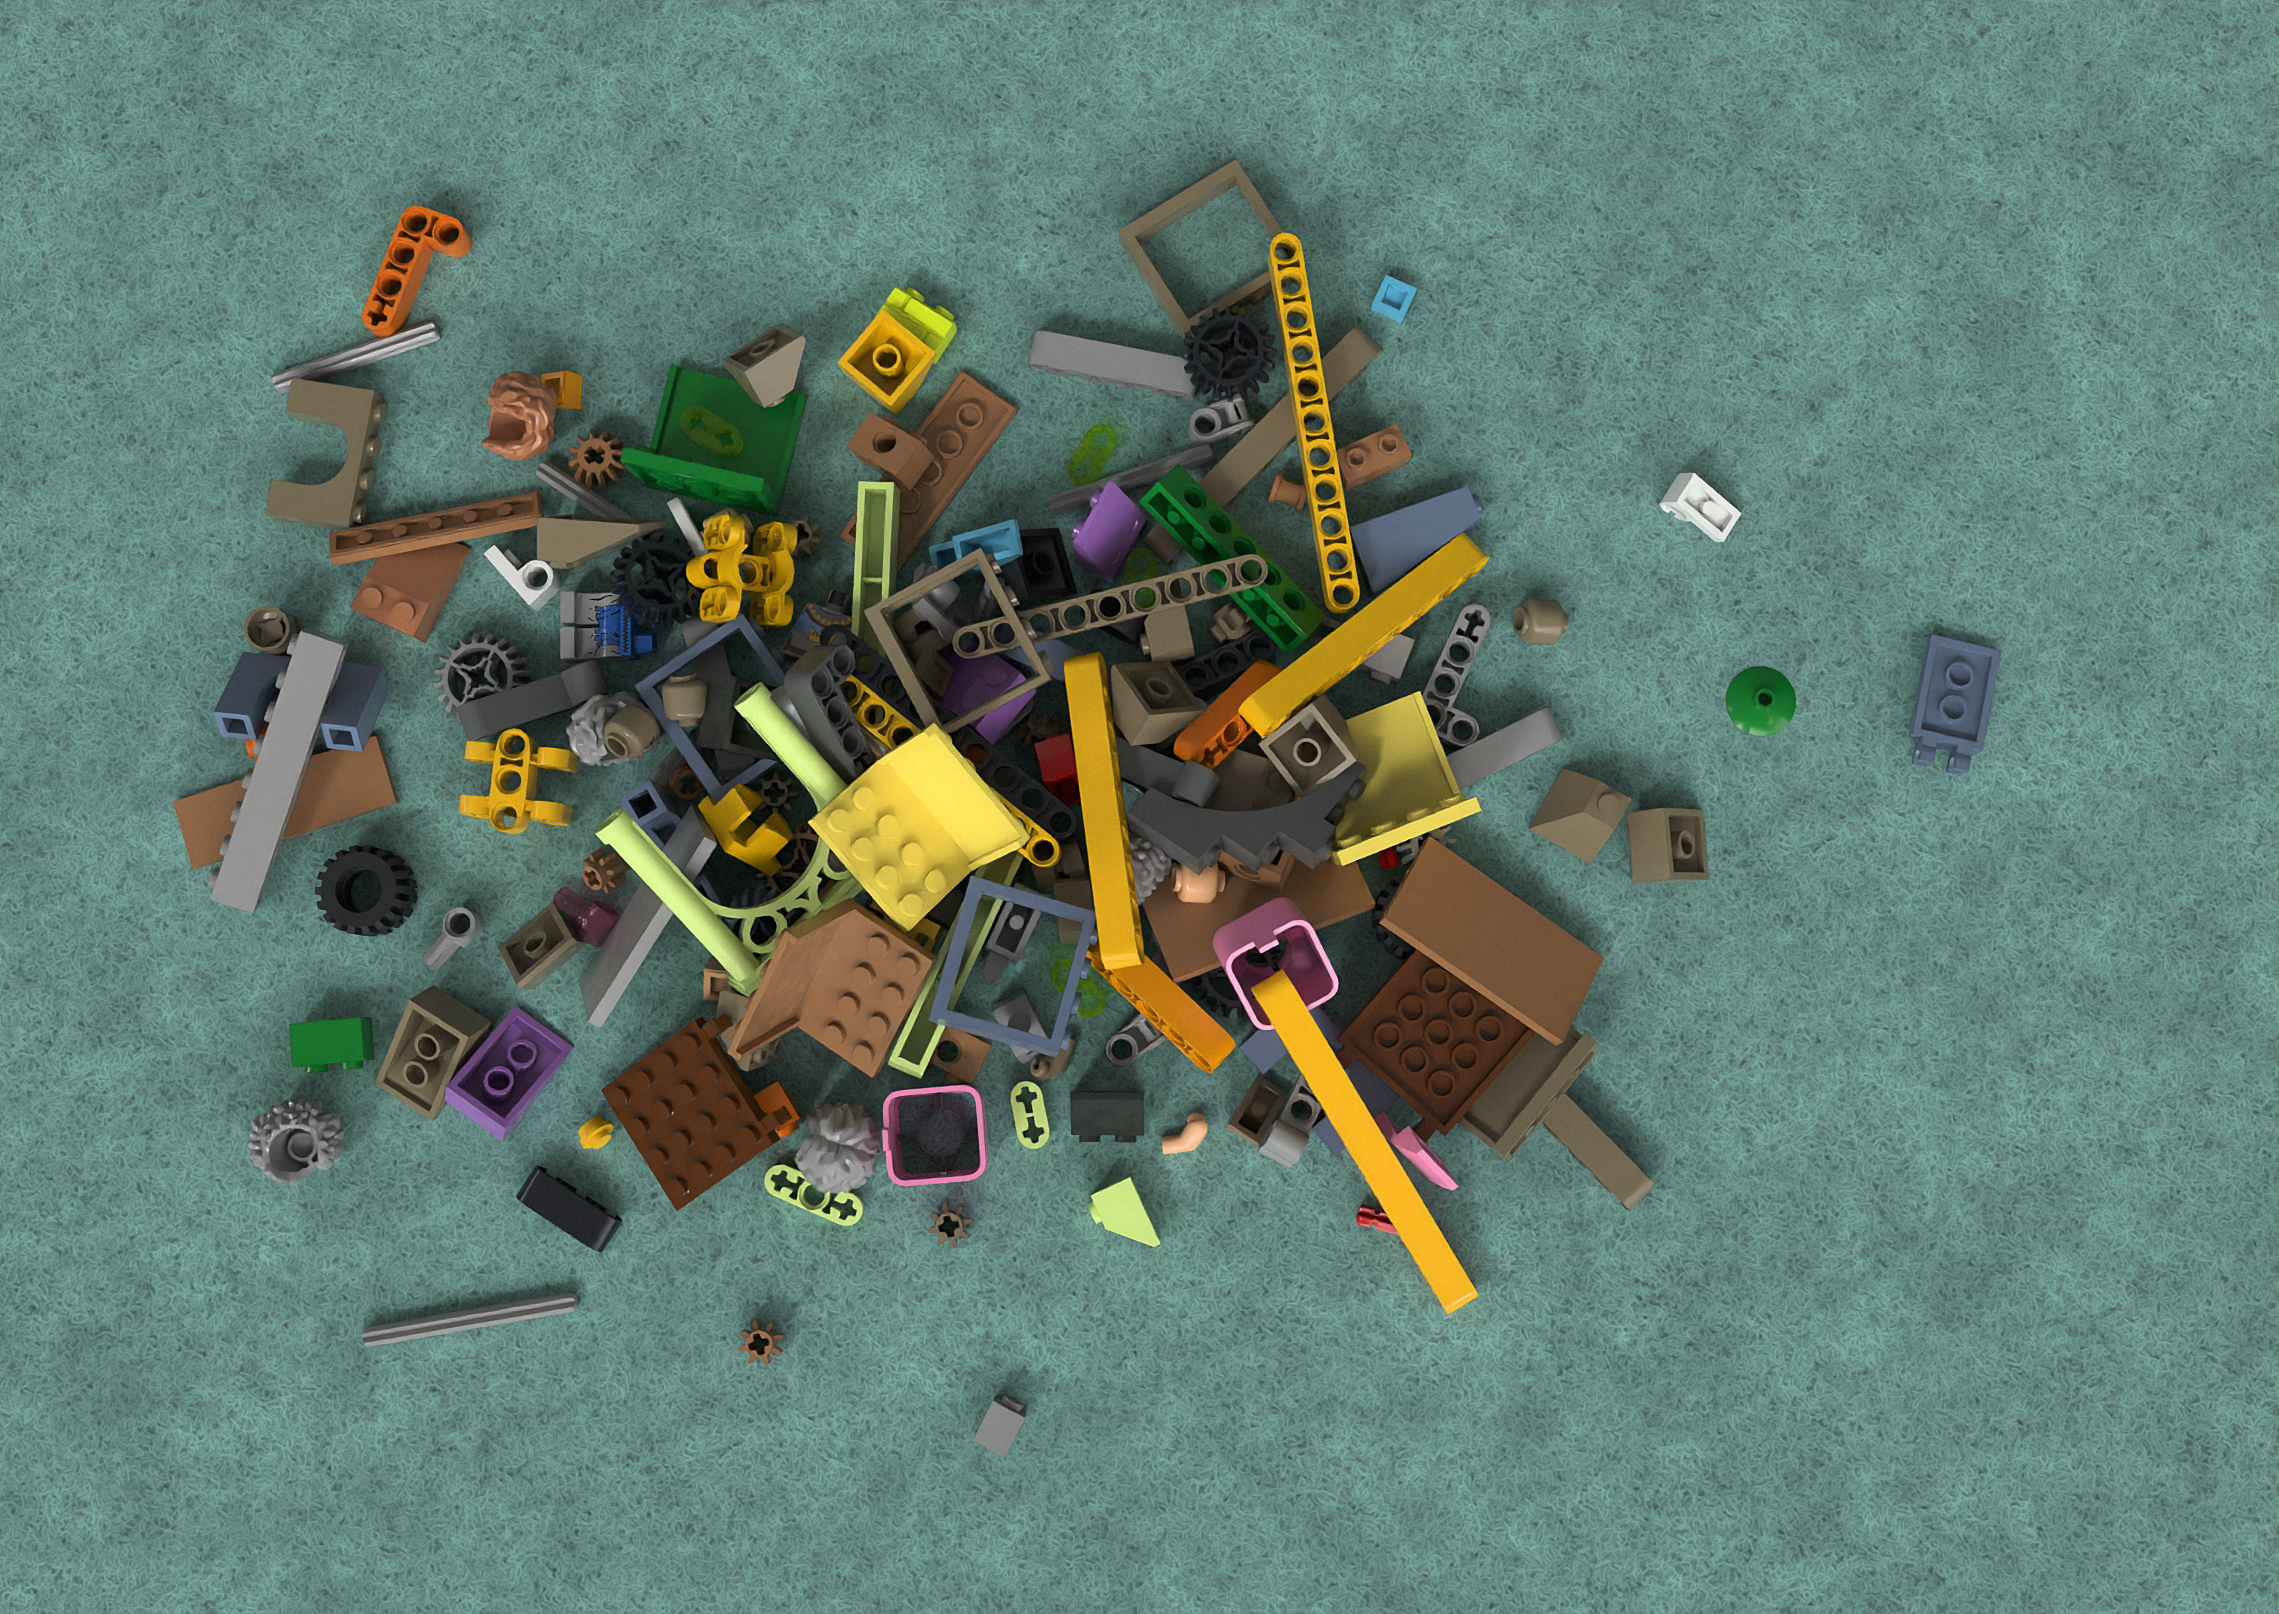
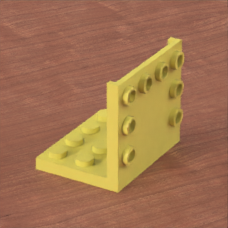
M1420 691L1345 720L1359 758L1357 761L1366 766L1364 781L1367 783V786L1357 801L1351 799L1347 804L1345 815L1336 826L1335 842L1337 846L1330 857L1333 864L1344 866L1482 811L1476 797H1465L1464 793H1460Z
M932 723L883 754L808 821L810 826L903 934L910 931L971 871L1022 847L1031 838L1024 830L1021 820L1007 810L1000 801L999 794L992 787L986 785L976 773L974 764L960 754L952 744L948 733L938 728L935 723Z

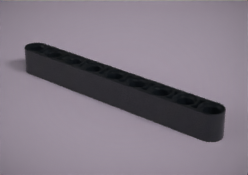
M831 624L822 630L819 638L820 645H829L831 637L835 634L846 635V645L852 649L855 656V667L851 674L920 730L926 728L922 719H917L913 716L912 708L914 704L904 686H902V690L898 695H886L884 689L887 681L893 678L900 679L891 663L841 624ZM864 656H871L875 661L873 669L869 673H859L857 670L859 659ZM930 696L944 724L956 718L953 713ZM966 725L959 729L958 736L952 741V744L963 757L968 759V752L973 746L979 745L986 748L987 757L985 761L980 764H974L976 773L985 783L1052 837L1065 840L1075 834L1078 828V820L1075 813L969 726ZM1010 768L1014 771L1015 780L1010 786L1000 787L997 785L995 779L1000 769ZM1032 790L1039 791L1043 796L1042 805L1035 810L1027 809L1023 803L1025 794ZM1059 813H1065L1071 818L1070 828L1063 833L1054 831L1051 826L1053 817Z

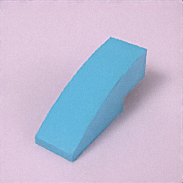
M1016 519L952 536V541L929 547L932 566H938L940 569L979 548L983 549L986 555L992 552L1000 566L1023 555L1019 526ZM977 566L954 578L953 581L957 582L982 574V571Z

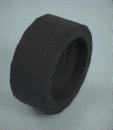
M1092 589L1090 594L1098 593L1103 590ZM1114 597L1105 598L1100 605V611L1106 617L1116 616L1121 609L1119 600ZM1081 608L1080 615L1085 619V611ZM1148 616L1099 627L1098 629L1123 642L1138 645L1140 641L1139 634H1143L1146 631L1144 621Z

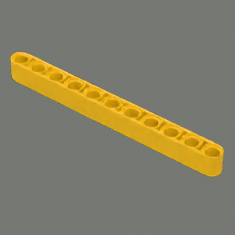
M1281 233L1274 237L1270 244L1268 266L1324 601L1330 612L1336 615H1344L1355 607L1360 596L1302 245L1295 235ZM1280 248H1287L1293 253V257L1282 259L1276 254V251ZM1285 282H1293L1298 286L1299 291L1287 293L1282 289L1281 285ZM1293 315L1299 316L1304 320L1305 325L1299 328L1292 327L1288 323L1287 318ZM1303 349L1310 354L1311 359L1306 362H1300L1294 358L1292 353L1295 350ZM1309 383L1315 387L1317 393L1313 396H1305L1301 394L1298 387L1301 384ZM1309 417L1317 418L1321 422L1322 428L1317 431L1309 430L1305 426L1304 420ZM1320 451L1327 456L1328 462L1324 465H1316L1311 461L1310 454ZM1319 486H1328L1333 491L1334 497L1329 500H1323L1317 496L1315 489ZM1325 520H1333L1338 524L1339 532L1329 535L1323 531L1321 523ZM1332 554L1340 555L1345 561V567L1342 569L1331 568L1328 565L1327 557ZM1336 589L1347 590L1350 593L1351 602L1348 604L1337 603L1334 600L1333 591Z
M1279 970L1250 988L1430 1288L1438 1297L1447 1315L1479 1296L1284 970Z

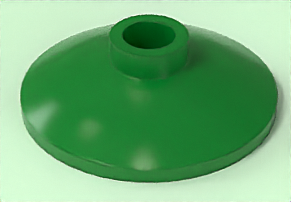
M1752 667L1742 671L1731 681L1726 693V708L1733 723L1742 731L1755 736H1768L1781 731L1791 721L1796 708V696L1791 683L1780 672L1768 667ZM1760 694H1766L1769 697V704L1767 706L1760 704L1758 700Z

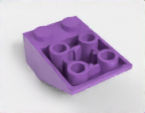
M1109 480L1104 489L1099 487L1096 490L1089 504L1092 509L1087 520L1081 518L1078 521L1071 537L1075 538L1073 545L1077 564L1114 584L1147 526V517L1114 482Z

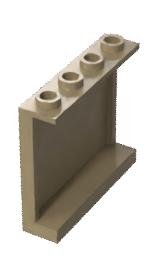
M1570 1027L1564 1042L1557 1046L1535 1032L1458 1123L1509 1163L1599 1051L1597 1043L1585 1033L1581 1035L1572 1027Z

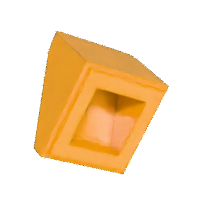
M568 370L541 374V382L548 389L553 388L558 398L556 409H581L582 375Z

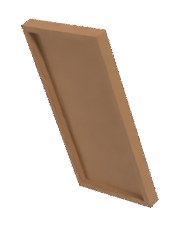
M1431 836L1423 842L1379 922L1555 1046L1564 1042L1604 959L1601 955Z
M1295 858L1294 865L1281 893L1224 871L1223 892H1217L1215 899L1208 904L1181 901L1177 893L1171 891V873L1164 875L1163 881L1157 882V888L1155 890L1152 889V894L1145 897V901L1142 903L1172 980L1176 984L1221 967L1222 965L1213 948L1215 932L1223 925L1274 898L1285 897L1293 900L1314 931L1375 908V902L1357 862L1354 861L1340 866L1333 864L1331 858L1327 861L1321 859L1314 869ZM1275 935L1279 944L1287 941L1285 936ZM1255 946L1247 950L1246 957L1258 953L1259 950Z

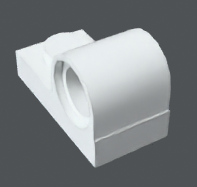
M1695 473L1678 474L1659 504L1665 512H1674L1675 518L1694 523L1715 542L1725 541L1741 515V512Z
M493 545L484 553L527 604L536 611H539L560 590V575L544 561L533 560L520 568L523 563L510 549L503 552ZM546 572L548 574L547 582L541 587H535L534 581L537 575Z

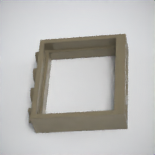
M1236 159L1118 230L1120 244L1183 342L1185 337L1196 338L1191 333L1190 327L1191 325L1203 327L1200 322L1201 315L1207 316L1210 321L1214 319L1212 314L1214 308H1217L1220 316L1226 315L1225 309L1228 305L1232 306L1233 315H1237L1241 307L1249 303L1256 306L1265 301L1270 296L1269 291L1272 290L1270 272L1268 270L1188 319L1140 245L1234 186L1238 187L1271 240L1278 234L1284 233ZM1278 249L1284 259L1293 257V253L1289 249ZM1291 282L1283 283L1281 285L1282 288L1290 286Z
M981 548L864 610L868 621L925 727L935 723L938 728L946 731L948 735L1052 680L1049 672L1054 670L1045 650L1038 653L1032 639L1037 637L1028 618L1020 620L1014 608L1020 603L1011 586L1008 585L1003 588L997 577V574L1001 573L1002 569L994 554L991 552L986 555ZM979 566L1037 675L944 724L886 615Z

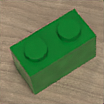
M354 1017L289 1024L292 1067H305V1074L328 1072V1064L341 1063V1070L363 1068V1061L374 1060L372 1017Z

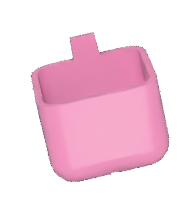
M1285 897L1274 898L1223 925L1215 932L1213 937L1214 952L1239 1000L1254 1025L1262 1030H1271L1274 1027L1257 999L1252 998L1254 994L1250 988L1265 980L1267 976L1275 974L1271 966L1257 968L1248 964L1246 959L1247 950L1255 946L1260 953H1263L1279 944L1275 935L1280 934L1286 937V952L1282 959L1277 962L1280 970H1284L1308 1011L1332 998L1337 992L1339 985L1335 971L1313 927L1293 900Z
M970 1084L904 1089L892 1092L883 1103V1151H886L888 1175L894 1183L900 1186H916L970 1181L978 1178L986 1171L990 1159L984 1095L979 1088ZM940 1092L943 1110L942 1094L971 1093L976 1101L978 1133L971 1134H978L980 1166L974 1169L948 1171L946 1156V1174L942 1175L941 1156H938L940 1158V1172L907 1173L902 1165L901 1140H899V1134H904L900 1133L898 1111L900 1101L907 1097L934 1095L937 1110L936 1093ZM913 1138V1139H918V1140H919V1143H920V1145H921V1147L925 1150V1152L931 1154L930 1152H928V1151L923 1147V1145L921 1144L920 1138Z

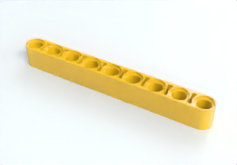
M1465 532L1459 534L1250 695L1239 707L1238 713L1262 738L1269 736L1473 577L1487 563L1489 556Z
M1094 652L1065 658L1064 674L1100 952L1105 969L1113 970L1142 965L1145 961L1107 670L1102 653Z
M852 674L839 686L842 691L848 685H856L858 690L856 698L853 701L847 702L852 713L860 724L891 749L898 746L896 737L901 730L910 729L913 735L921 731ZM876 707H883L885 710L884 720L877 725L870 724L868 719L870 711ZM999 794L1000 801L1007 810L1025 822V831L1031 837L1022 847L1016 850L1041 868L1055 866L1062 855V849L1058 841ZM1044 841L1050 842L1053 845L1054 854L1049 860L1039 861L1035 856L1036 846Z

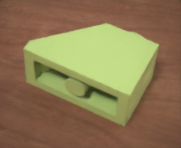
M1131 1176L1090 1195L1093 1202L1087 1205L1096 1224L1103 1222L1105 1229L1152 1247L1160 1244L1159 1237Z

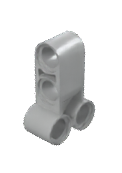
M1301 1073L1292 1087L1275 1123L1271 1124L1267 1132L1269 1133L1265 1141L1261 1143L1258 1149L1259 1153L1289 1169L1293 1164L1297 1163L1310 1137L1308 1134L1322 1108ZM1299 1103L1306 1107L1308 1111L1307 1120L1299 1121L1291 1114L1293 1104Z

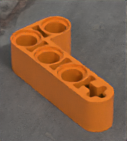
M415 205L404 210L362 312L363 323L378 338L391 335L403 329L434 251L451 257H461L470 251L472 237L459 220L422 206ZM427 222L423 230L415 232L419 223ZM459 233L458 238L454 242L447 243V239L451 234ZM414 253L411 261L403 263V259L407 254ZM402 284L398 293L390 295V291L395 285Z
M1263 659L1255 662L1180 733L1174 743L1175 756L1183 762L1189 760L1211 770L1214 769L1254 730L1238 713L1239 707L1250 695L1284 669Z

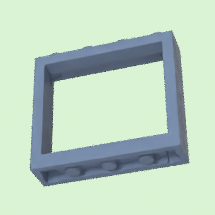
M743 613L737 615L736 620L728 621L634 685L708 793L716 801H720L738 783L746 787L759 780L760 777H763L782 764L783 761L781 759L780 762L761 759L724 785L684 727H679L678 720H670L665 716L662 694L657 687L668 680L669 676L677 674L740 630L779 686L783 685L786 674L781 667L786 664L785 660L775 646L768 649L762 641L761 637L766 633L754 617L748 620Z
M970 876L930 1012L929 1022L1052 1057L1058 1055L1060 1048L1067 1050L1072 1029L1066 1027L1070 1013L1077 1014L1082 997L1081 993L1076 992L1079 978L1086 980L1092 961L1091 958L1086 957L1089 943L1096 945L1098 939L1095 911ZM981 894L1083 923L1050 1039L948 1010Z

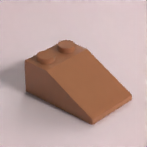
M453 542L379 557L366 574L350 608L372 620L426 643L471 549Z

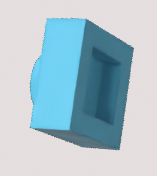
M1385 275L1370 310L1402 323L1417 288Z

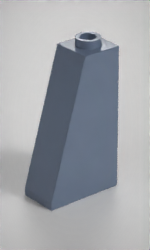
M1469 486L1349 527L1353 553L1370 599L1379 596L1456 536L1463 532L1466 533L1477 525L1480 520L1479 514H1482V506L1477 494H1471Z

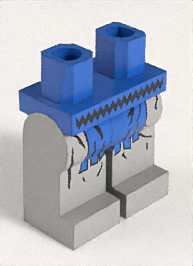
M560 591V623L566 626L560 627V659L569 664L583 663L597 659L598 662L639 660V655L657 652V637L654 632H639V624L637 623L639 615L634 613L633 616L626 617L625 612L629 606L617 607L616 601L620 595ZM646 599L650 602L657 604V602H655L653 599Z

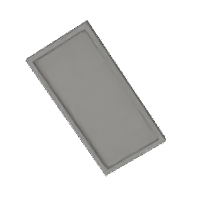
M693 805L689 807L662 850L691 883H693L717 845L714 834L699 808ZM644 881L579 982L587 1021L600 1028L673 915L669 907Z

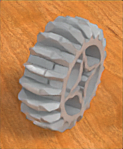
M474 633L472 643L468 638L460 637L461 648L453 644L448 645L452 655L449 658L444 655L439 656V660L445 663L444 669H434V673L441 676L442 680L433 684L434 688L444 690L438 695L437 699L441 703H447L444 709L445 712L450 715L456 713L455 720L461 722L456 710L458 706L483 698L489 694H496L524 685V683H521V680H527L532 676L529 671L520 670L528 664L527 659L518 657L520 649L516 646L509 647L510 641L504 637L497 641V636L492 633H488L485 639L481 634ZM489 653L488 657H483L479 664L475 666L465 665L470 658L479 654ZM501 660H503L508 674L506 687L498 679ZM470 673H474L478 676L480 674L483 675L485 678L488 679L487 681L491 682L495 686L490 687L487 684H485L484 686L481 685L476 678L470 675ZM458 674H461L466 681V687L463 691L465 697L463 700L457 688Z

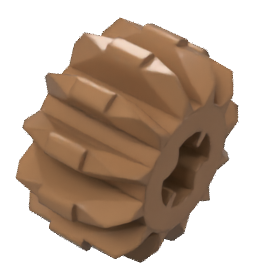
M590 430L588 440H585L582 436H577V442L581 446L579 448H569V453L576 458L568 462L569 467L572 470H576L574 474L575 479L579 482L585 481L586 486L590 489H594L598 483L602 489H608L609 478L617 484L620 483L621 479L616 474L617 470L620 472L628 471L620 461L623 442L618 437L612 439L611 433L606 430L600 436H598L595 430ZM597 454L604 459L599 465L593 460Z

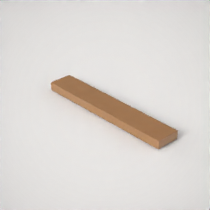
M539 491L329 532L330 559L333 565L337 566L537 526V517H544Z

